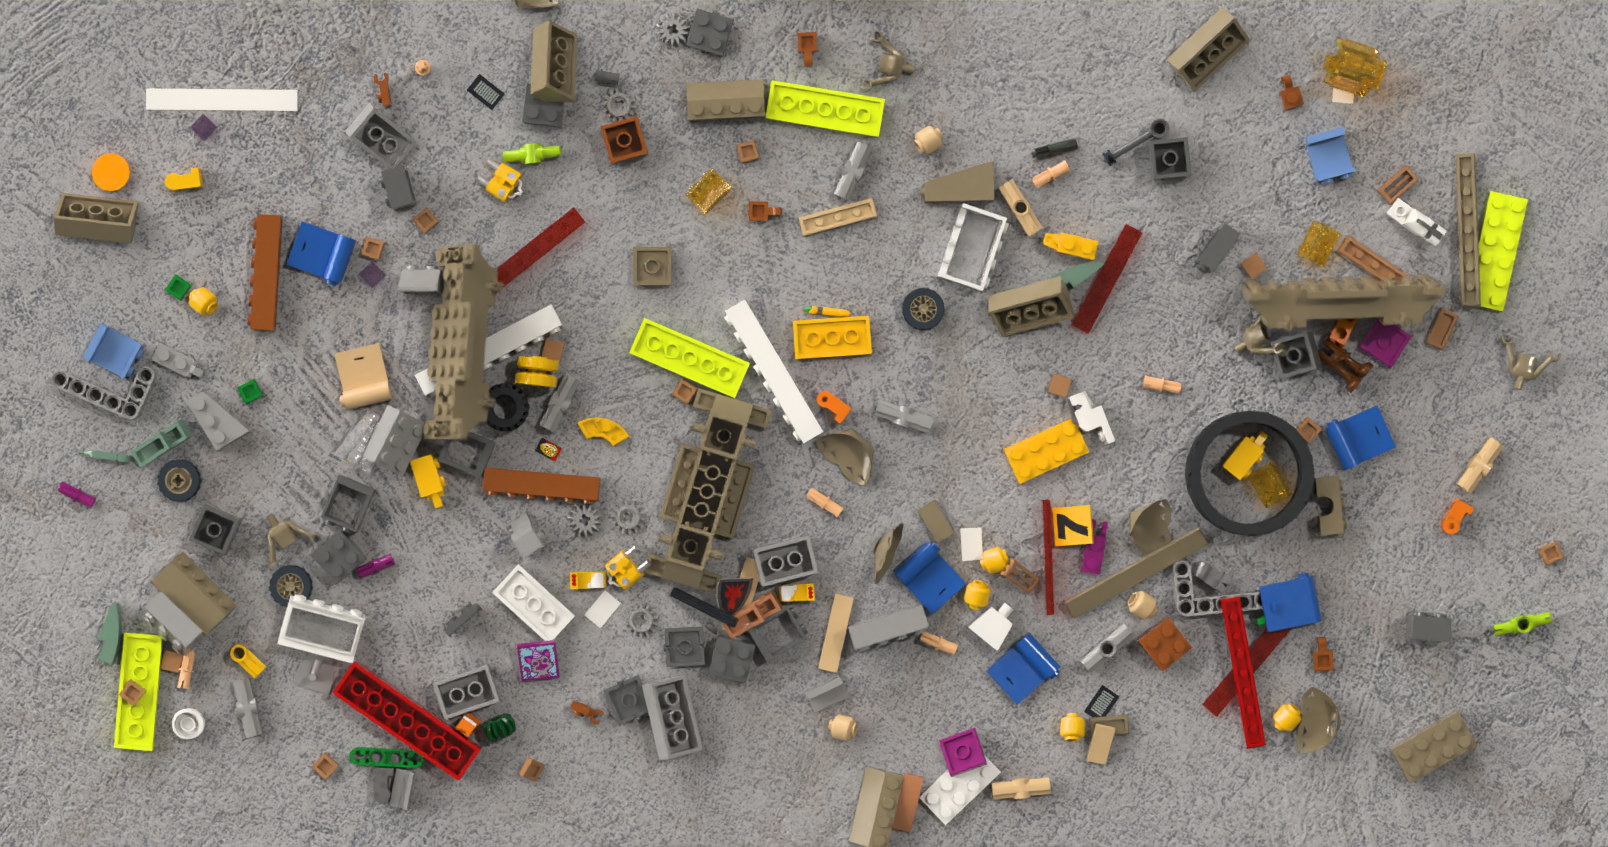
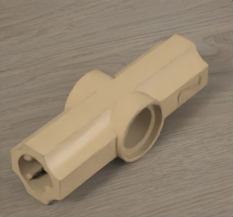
M1013 179L998 188L1028 237L1043 228ZM1017 203L1025 205L1026 210L1024 213L1016 211L1015 206Z
M1489 437L1479 453L1472 457L1467 465V470L1459 479L1457 485L1471 494L1481 478L1488 474L1493 466V461L1504 446Z
M1049 777L1033 779L1016 778L1012 779V781L992 783L993 800L1004 798L1023 799L1034 795L1051 794Z

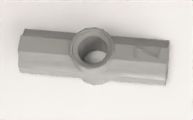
M857 141L851 157L847 160L841 173L842 177L838 182L834 195L849 201L856 183L859 182L863 174L865 163L872 150L871 147Z
M565 374L557 391L553 393L547 405L548 409L539 425L555 432L563 414L565 415L572 402L571 398L580 380Z
M879 400L874 414L877 417L893 421L897 425L906 428L911 427L928 434L934 420L931 416L915 412L914 409L902 405L897 406L883 400Z
M1123 623L1083 657L1080 662L1092 673L1134 637L1133 633ZM1105 643L1112 645L1110 653L1106 654L1102 651Z
M250 678L234 681L237 711L239 717L242 718L246 738L263 734L258 715L260 713L256 697H254Z

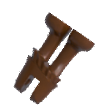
M1326 339L1323 344L1333 354L1329 357L1318 349L1320 361L1329 370L1333 369L1347 382V390L1352 393L1362 380L1345 369L1340 362L1345 363L1362 379L1374 365L1370 362L1360 364L1350 357L1352 353L1346 352L1347 349Z

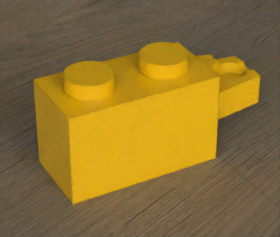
M1046 233L1043 245L1056 250L1055 253L1093 261L1099 241L1066 233Z
M1261 431L1256 438L1244 436L1222 463L1221 467L1238 481H1241L1242 478L1245 480L1252 472L1250 470L1254 463L1257 465L1264 457L1262 453L1265 446L1262 443L1268 435Z
M430 454L411 460L410 464L421 498L427 496L428 501L433 500L435 509L443 507L441 496H445L444 486H447L444 475L440 476L438 468H441L438 457Z

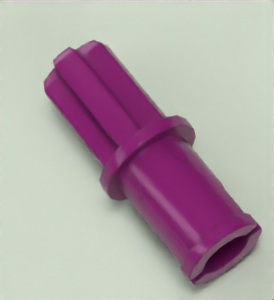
M62 482L58 487V492L73 499V502L77 501L87 506L89 509L93 507L96 501L95 497L81 491V488L77 489L66 482Z
M390 553L379 559H372V562L357 567L356 571L358 576L363 578L375 572L380 573V570L395 565V562Z

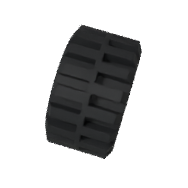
M507 383L496 384L489 388V399L493 398L496 401L501 396H509L516 403V411L512 417L502 419L495 414L494 406L489 407L486 422L488 426L498 431H512L524 424L529 415L530 408L528 398L524 392L517 386Z

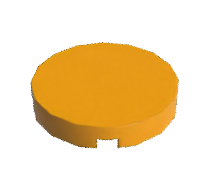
M104 154L96 159L92 166L93 181L105 191L114 192L121 190L127 185L131 175L128 162L118 154Z

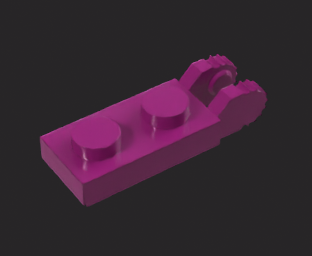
M1092 519L1094 534V530L1096 528V520ZM1103 521L1100 536L1093 535L1094 544H1085L1081 572L1100 575L1108 522Z

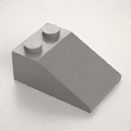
M370 102L345 131L352 140L389 169L397 167L417 143L416 140Z
M407 266V269H402L398 291L402 293L442 294V270H438L437 266H426V270H418V266Z

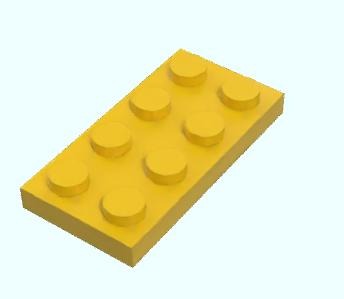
M869 316L793 321L795 359L872 354Z
M1069 419L1005 448L1004 452L1019 484L1083 456L1089 453V450L1078 426L1072 423V419Z

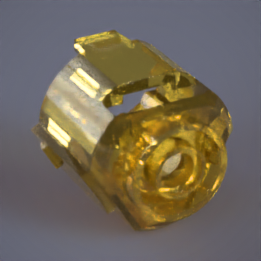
M1337 37L1335 40L1336 46L1340 48L1336 56L1326 55L1322 69L1328 72L1323 82L1329 84L1332 88L1361 97L1368 95L1370 90L1377 92L1385 74L1387 61L1380 59L1378 50L1371 46Z

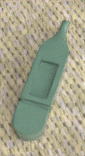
M78 451V454H84L92 458L131 463V455L103 451Z

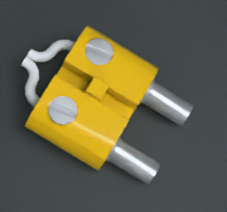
M489 159L486 165L496 170L495 176L490 181L479 176L476 181L486 187V192L504 203L509 199L515 198L516 195L521 196L523 192L521 190L522 174L505 163L499 165ZM519 184V192H516L513 196H511L514 192V188L517 187V185Z
M633 545L628 551H620L605 564L608 570V583L610 585L615 584L617 587L628 590L644 576L643 571L651 563L649 560H645L640 566L634 564L631 556L639 550L636 545ZM611 575L616 577L617 582L611 581Z

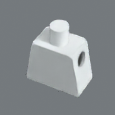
M1006 603L998 611L990 607L968 627L998 651L1013 625L1007 620L1013 609Z

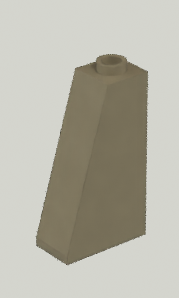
M987 162L924 183V187H921V198H924V203L994 201V163Z

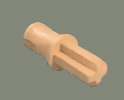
M420 60L416 63L415 70L419 75L426 76L430 73L431 67L427 61Z
M1064 160L1052 168L1048 167L1046 171L1033 177L1032 181L1039 188L1069 172L1070 168Z
M1146 375L1143 383V388L1176 394L1181 392L1182 387L1181 383L1164 380L1163 377L1160 379Z
M811 488L806 496L821 506L820 509L824 508L836 517L839 516L844 508L829 499V496H824L814 488Z
M928 632L921 633L919 638L921 642L935 647V650L939 649L954 656L958 644L943 639V636L937 637Z
M193 651L183 656L182 666L179 668L180 676L177 688L189 690L191 675L194 673L195 652Z

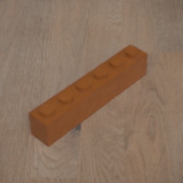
M257 214V218H254L253 227L256 230V237H253L252 248L255 249V257L251 259V268H254V276L250 277V287H253V293L249 295V306H252L251 314H248L247 321L252 330L276 331L283 216Z
M485 468L483 491H487V495L496 496L499 495V492H505L507 497H518V494H526L525 498L537 499V495L545 496L544 500L556 501V497H562L565 502H575V499H583V503L594 504V500H599L601 477Z

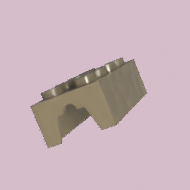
M1454 710L1388 749L1400 765L1406 781L1413 783L1476 747L1477 744L1459 712Z

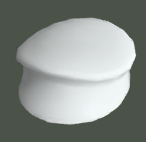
M192 708L178 711L172 719L173 731L181 739L196 738L203 732L205 727V719L202 714Z

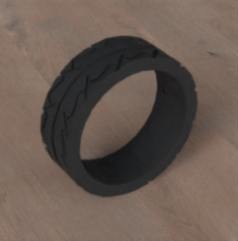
M1259 411L1230 413L1216 419L1205 427L1193 442L1186 460L1185 478L1187 491L1196 509L1203 518L1215 527L1238 535L1258 536L1270 534L1287 526L1298 517L1306 506L1313 490V457L1301 434L1284 419ZM1242 423L1260 424L1277 432L1290 446L1297 463L1298 476L1296 488L1289 502L1275 516L1252 524L1235 522L1220 514L1205 495L1201 480L1202 461L1209 445L1224 430Z

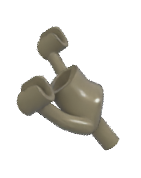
M879 30L873 32L878 33L880 39H872V41L875 43L879 42L893 55L882 53L878 72L890 76L880 77L871 81L864 79L863 81L868 82L870 86L868 88L861 87L863 91L870 90L874 85L895 81L901 76L902 72L914 74L915 66L904 64L903 54L882 38V32Z
M1262 315L1244 331V341L1234 346L1237 353L1247 348L1254 354L1276 353L1281 357L1287 355V351L1282 349L1285 347L1282 343H1276L1274 347L1260 348L1270 341L1265 327L1261 324L1263 322Z
M1503 335L1500 341L1507 348L1509 372L1517 377L1514 386L1516 390H1522L1524 380H1535L1551 362H1557L1561 358V353L1558 354L1557 358H1553L1552 350L1548 358L1535 370L1538 359L1532 356L1518 353L1515 362L1512 349L1513 337L1507 343L1504 340L1505 335Z
M272 513L267 517L273 526L267 534L270 553L268 570L273 572L270 568L271 563H276L279 567V563L276 560L274 541L282 550L298 539L292 530L309 538L312 544H315L312 536L317 535L321 540V535L318 532L310 533L289 520L279 522Z

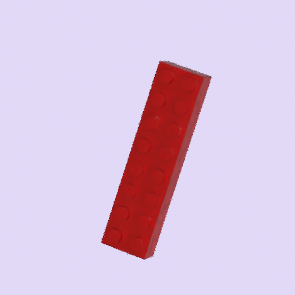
M357 660L352 663L332 692L336 697L458 781L463 777L482 749L477 743L467 738Z

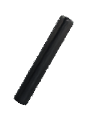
M676 587L672 589L671 597L733 628L736 627L739 621L738 618Z

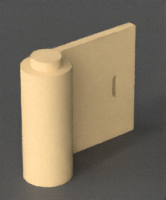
M379 343L334 353L343 388V395L340 396L342 407L350 410L392 400Z

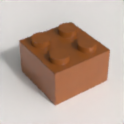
M638 116L600 126L612 165L649 155Z
M1165 617L1137 639L1138 643L1160 671H1164L1192 649V646L1169 617Z

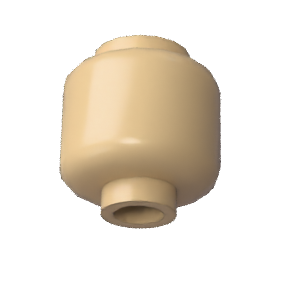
M927 126L916 133L914 144L920 153L931 154L942 146L941 138H943V135L938 128L934 129L932 126Z
M1144 591L1133 593L1128 600L1129 611L1140 619L1153 617L1157 611L1156 599Z
M838 714L834 719L830 720L828 730L831 731L833 738L849 741L851 738H855L858 723L851 716Z

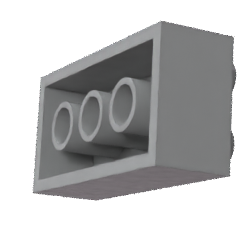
M920 603L849 625L848 629L854 649H859L862 652L871 649L870 645L876 643L878 646L888 644V640L896 638V640L907 638V634L914 632L915 635L926 632L925 628L929 626L923 606Z
M674 676L642 685L659 760L672 759L703 750L686 676Z

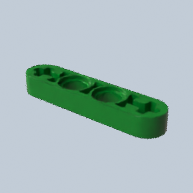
M356 747L349 754L350 761L356 765L418 768L425 761V757L414 750ZM360 751V754L367 755V751H370L368 756L369 762H366L367 758H360L357 761L353 754ZM374 752L382 753L383 759L381 762H375L372 759ZM393 753L401 754L402 761L400 763L392 761L391 756ZM405 753H408L407 757H414L415 754H418L421 761L414 764L413 760H407L408 764H404L406 759Z

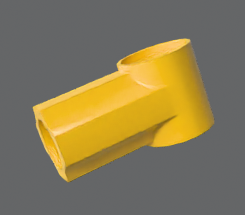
M236 644L231 649V658L238 662L253 678H256L266 668V665L245 644ZM242 648L245 651L244 657L238 658L235 655V649Z

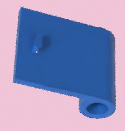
M302 221L286 265L326 279L325 283L336 286L337 283L341 284L356 240Z
M1378 405L1340 422L1337 419L1327 423L1328 427L1325 428L1343 471L1396 448Z
M927 541L893 572L933 615L962 589L966 583L938 553L940 548L933 541L931 543Z
M1309 572L1297 574L1298 578L1294 580L1259 586L1268 632L1322 621L1314 578L1309 576Z
M1029 632L987 670V673L1018 705L1045 679L1056 677L1060 673L1058 670L1060 665Z

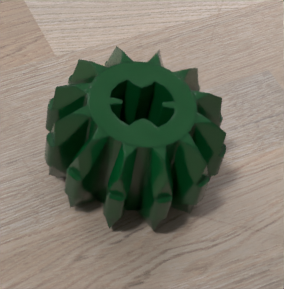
M504 713L484 722L483 730L488 741L495 742L511 736L516 731V726L511 714Z

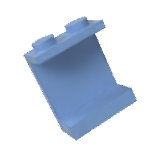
M1344 127L1304 138L1316 183L1322 181L1323 185L1334 182L1333 178L1339 176L1341 179L1352 177L1351 173L1356 171L1355 167L1352 168L1344 139L1346 134Z
M100 324L83 358L121 376L120 378L127 379L128 377L131 378L136 369L134 365L137 360H141L145 352L143 350L145 345L104 324Z

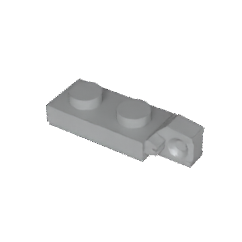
M159 343L151 359L185 377L191 378L194 374L202 378L205 373L204 370L196 367L198 362L195 359L163 343Z

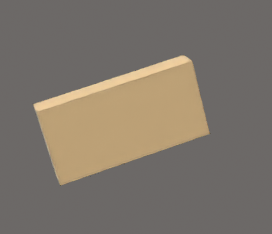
M1101 724L1095 725L1086 758L1087 761L1106 765L1115 727Z

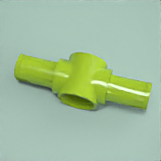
M540 143L525 144L520 150L503 151L504 163L521 161L522 163L525 162L526 165L542 163V160H545V158L562 156L560 145L544 147Z
M1547 611L1537 615H1518L1513 619H1509V622L1494 624L1493 630H1498L1494 631V634L1498 637L1508 633H1527L1532 629H1536V626L1551 624L1552 618H1547L1551 617V614ZM1521 619H1525L1527 622L1524 629H1520L1518 626Z

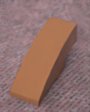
M771 590L732 614V616L739 619L736 627L733 628L723 622L722 625L732 639L760 624L765 618L780 611L782 604L775 592Z
M904 772V780L892 829L905 832L911 831L924 779L922 776Z

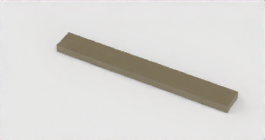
M1475 153L1455 154L1461 307L1481 306Z
M1197 527L1064 602L1075 619L1208 544L1200 528Z

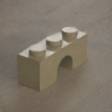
M1338 476L1314 478L1315 497H1326L1331 503V509L1326 515L1317 516L1318 534L1322 536L1344 533V529H1347L1346 518L1342 516V510H1345L1344 499L1340 496V491H1343L1342 480Z

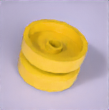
M518 356L517 366L528 369V372H517L515 383L557 387L558 378L553 375H546V371H558V360H550L547 357Z

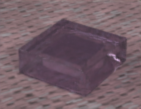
M202 114L190 128L205 141L218 127Z
M372 261L359 276L371 288H374L386 274Z

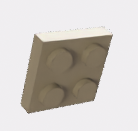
M633 247V286H672V247Z

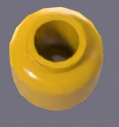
M205 287L194 289L189 295L190 307L202 316L211 315L218 307L216 295Z
M1000 547L984 551L983 559H980L983 570H988L990 574L1004 571L1007 569L1005 568L1006 565L1010 564L1006 550H1002Z
M974 580L966 587L964 601L969 604V608L980 610V608L988 605L991 589L986 582Z
M1292 703L1289 705L1283 704L1273 715L1274 726L1281 732L1284 730L1292 732L1302 720L1301 711Z
M1068 713L1066 717L1060 720L1061 737L1065 738L1067 742H1079L1085 736V720L1079 717L1077 713Z

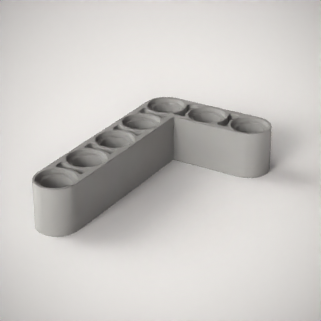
M142 367L135 377L127 398L63 371L55 372L51 377V382L53 386L126 419L134 420L139 418L144 410L157 380V372L153 368ZM146 370L152 373L149 381L143 378V373ZM60 375H64L66 378L63 385H59L57 382V378ZM78 382L83 385V390L80 393H77L75 390V385ZM138 388H142L144 391V396L140 399L135 395ZM95 390L101 393V398L98 401H95L92 397ZM112 398H116L119 402L118 406L114 409L110 406ZM131 405L136 408L134 416H130L127 411Z
M1179 560L1172 566L1176 611L1182 616L1222 613V609L1219 607L1220 599L1234 596L1247 599V604L1245 607H1242V611L1263 609V605L1260 606L1257 603L1260 591L1194 597L1192 572L1189 563ZM1179 564L1186 566V572L1182 575L1177 572ZM1181 583L1188 585V591L1184 594H1181L1178 589ZM1203 600L1209 603V608L1206 611H1202L1199 607ZM1184 602H1188L1190 605V609L1186 613H1183L1180 609L1181 604Z

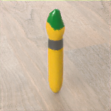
M816 306L804 307L805 312L809 314L817 313L839 317L851 315L849 311L843 309Z

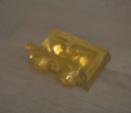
M711 168L703 174L696 184L689 188L686 196L707 215L733 188L714 168Z
M1313 221L1303 243L1300 245L1297 255L1324 268L1340 233L1323 223Z
M1274 461L1257 468L1248 476L1251 485L1266 508L1292 494Z

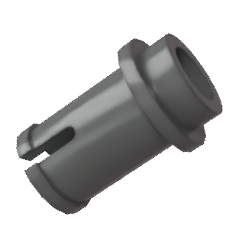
M603 69L601 71L597 70L595 81L599 82L598 84L602 82L618 86L620 73L606 72Z

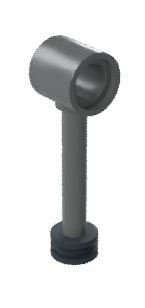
M1164 119L1154 120L1147 132L1113 152L1107 150L1106 154L1103 152V160L1109 166H1112L1111 163H1117L1116 158L1152 137L1153 139L1165 137L1169 132V124ZM1155 124H1162L1164 126L1162 134H1157L1154 131Z

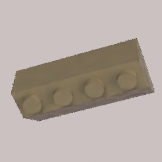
M1221 8L1166 60L1174 72L1195 92L1246 45L1250 39L1236 18Z
M550 20L535 27L533 31L530 95L544 102L575 101L577 34Z
M763 79L687 83L688 121L765 118Z
M62 193L54 215L55 235L131 244L136 229L138 201Z
M1061 276L989 295V314L1002 337L1075 318L1068 288Z
M183 551L150 582L159 592L162 591L203 631L202 635L204 637L225 620L237 606Z
M866 766L849 838L850 842L865 847H888L904 780L903 774Z

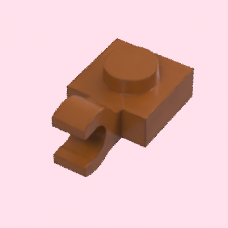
M816 32L797 33L798 53H804V67H812V52H817Z
M384 73L385 78L383 81H379L377 74H374L375 83L380 85V92H377L379 103H382L383 107H391L388 74Z
M1290 75L1281 77L1285 90L1279 93L1284 110L1303 105L1304 102L1299 86L1293 87Z
M749 201V221H768V215L782 216V208L768 207V201Z
M1317 637L1318 651H1313L1314 671L1334 670L1333 651L1327 650V640L1325 637Z
M573 700L570 709H573V714L583 717L585 714L590 717L592 723L597 725L600 722L594 719V715L597 713L603 715L604 713L599 709H593Z

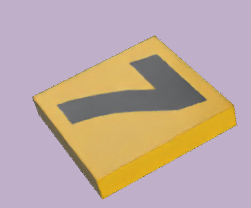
M1091 505L1052 508L1055 546L1094 544Z

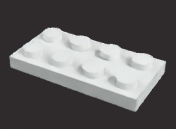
M519 564L492 592L545 641L554 640L575 617L570 610Z
M986 756L987 765L951 777L947 769L919 796L945 825L1001 773Z

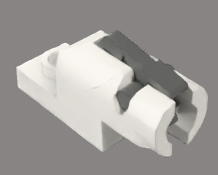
M1399 198L1394 201L1386 213L1414 235H1419L1434 246L1440 242L1439 239L1447 232L1417 209H1413Z
M1086 391L1068 397L1073 424L1079 425L1084 432L1098 427L1100 431H1097L1101 442L1104 441L1105 444H1109L1115 441L1102 406L1092 408L1093 403Z

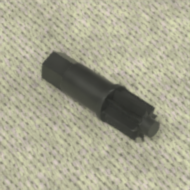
M1075 138L1034 148L1035 152H1032V157H1036L1038 160L1053 157V155L1078 149V144Z

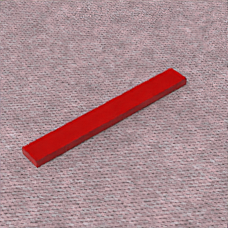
M1240 596L1223 598L1220 601L1246 748L1265 746L1266 742Z

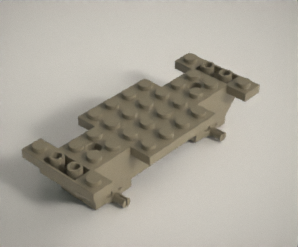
M481 244L438 247L436 253L437 267H445L443 273L444 289L442 291L443 304L434 305L432 310L433 325L430 331L432 339L429 349L430 366L428 367L427 374L429 376L428 381L437 382L435 387L436 404L433 409L435 419L426 420L423 427L424 439H467V434L478 423L487 422L488 409L495 406V403L492 402L496 401L493 398L489 399V384L483 383L488 307H495L497 291L503 290L504 287L500 286H504V284L497 281L498 268L490 267L480 253Z
M1418 274V277H1402L1400 281L1394 280V278H1383V281H1377L1372 276H1360V279H1353L1352 276H1343L1341 280H1335L1334 277H1322V280L1307 277L1303 278V281H1286L1287 284H1279L1278 281H1268L1267 285H1262L1256 279H1247L1246 283H1241L1243 297L1263 316V324L1267 328H1284L1287 331H1291L1295 327H1306V319L1378 317V320L1383 325L1397 324L1408 327L1409 324H1422V316L1442 295H1445V287L1436 279L1430 277L1429 274Z
M698 388L693 407L710 412L709 419L704 426L693 422L692 426L699 429L691 428L693 431L702 433L700 449L681 444L660 517L678 523L671 537L660 534L659 537L664 539L658 538V542L669 544L667 559L648 554L647 560L650 561L651 565L643 572L717 594L718 579H721L722 575L706 571L704 568L709 557L719 560L722 558L717 555L722 556L723 552L712 550L714 535L718 534L733 539L755 468L753 464L737 460L740 449L743 446L755 448L754 445L748 443L756 444V441L745 438L747 425L749 423L767 428L772 410ZM723 430L728 431L730 434V438L725 442L721 441L718 437L719 433ZM688 541L696 543L695 551L689 552L686 550L685 545Z

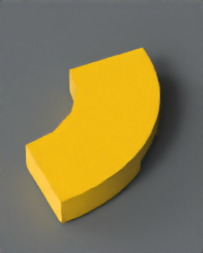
M589 418L578 422L586 439L602 437L608 440L612 446H615L630 437L619 424L608 419Z

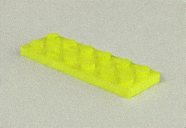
M772 80L765 119L879 138L885 99Z
M1493 191L1489 192L1479 236L1481 306L1478 307L1501 312L1504 310L1528 199Z
M646 318L643 319L629 352L733 398L736 397L750 365L749 362Z
M124 633L119 694L130 679L147 691L136 706H133L118 694L114 748L154 750L163 639L159 635Z

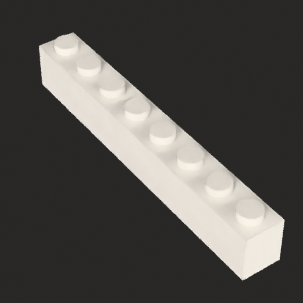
M743 300L726 310L725 320L729 327L733 325L737 332L734 335L738 342L741 343L743 341L746 349H744V352L749 360L753 358L756 365L753 367L757 374L764 376L766 381L763 384L768 392L772 391L776 398L773 401L778 409L782 407L785 415H783L786 423L788 426L790 424L793 425L795 431L792 433L798 442L802 441L804 444L822 433L823 430L747 302Z
M551 304L487 337L484 370L492 367V362L496 360L501 362L509 358V353L513 351L519 353L527 348L525 345L533 342V344L544 340L542 336L548 333L554 335L561 331L559 327L563 326L553 305ZM427 368L416 374L415 377L425 396L430 395L434 397L436 396L435 387L437 382L428 381Z

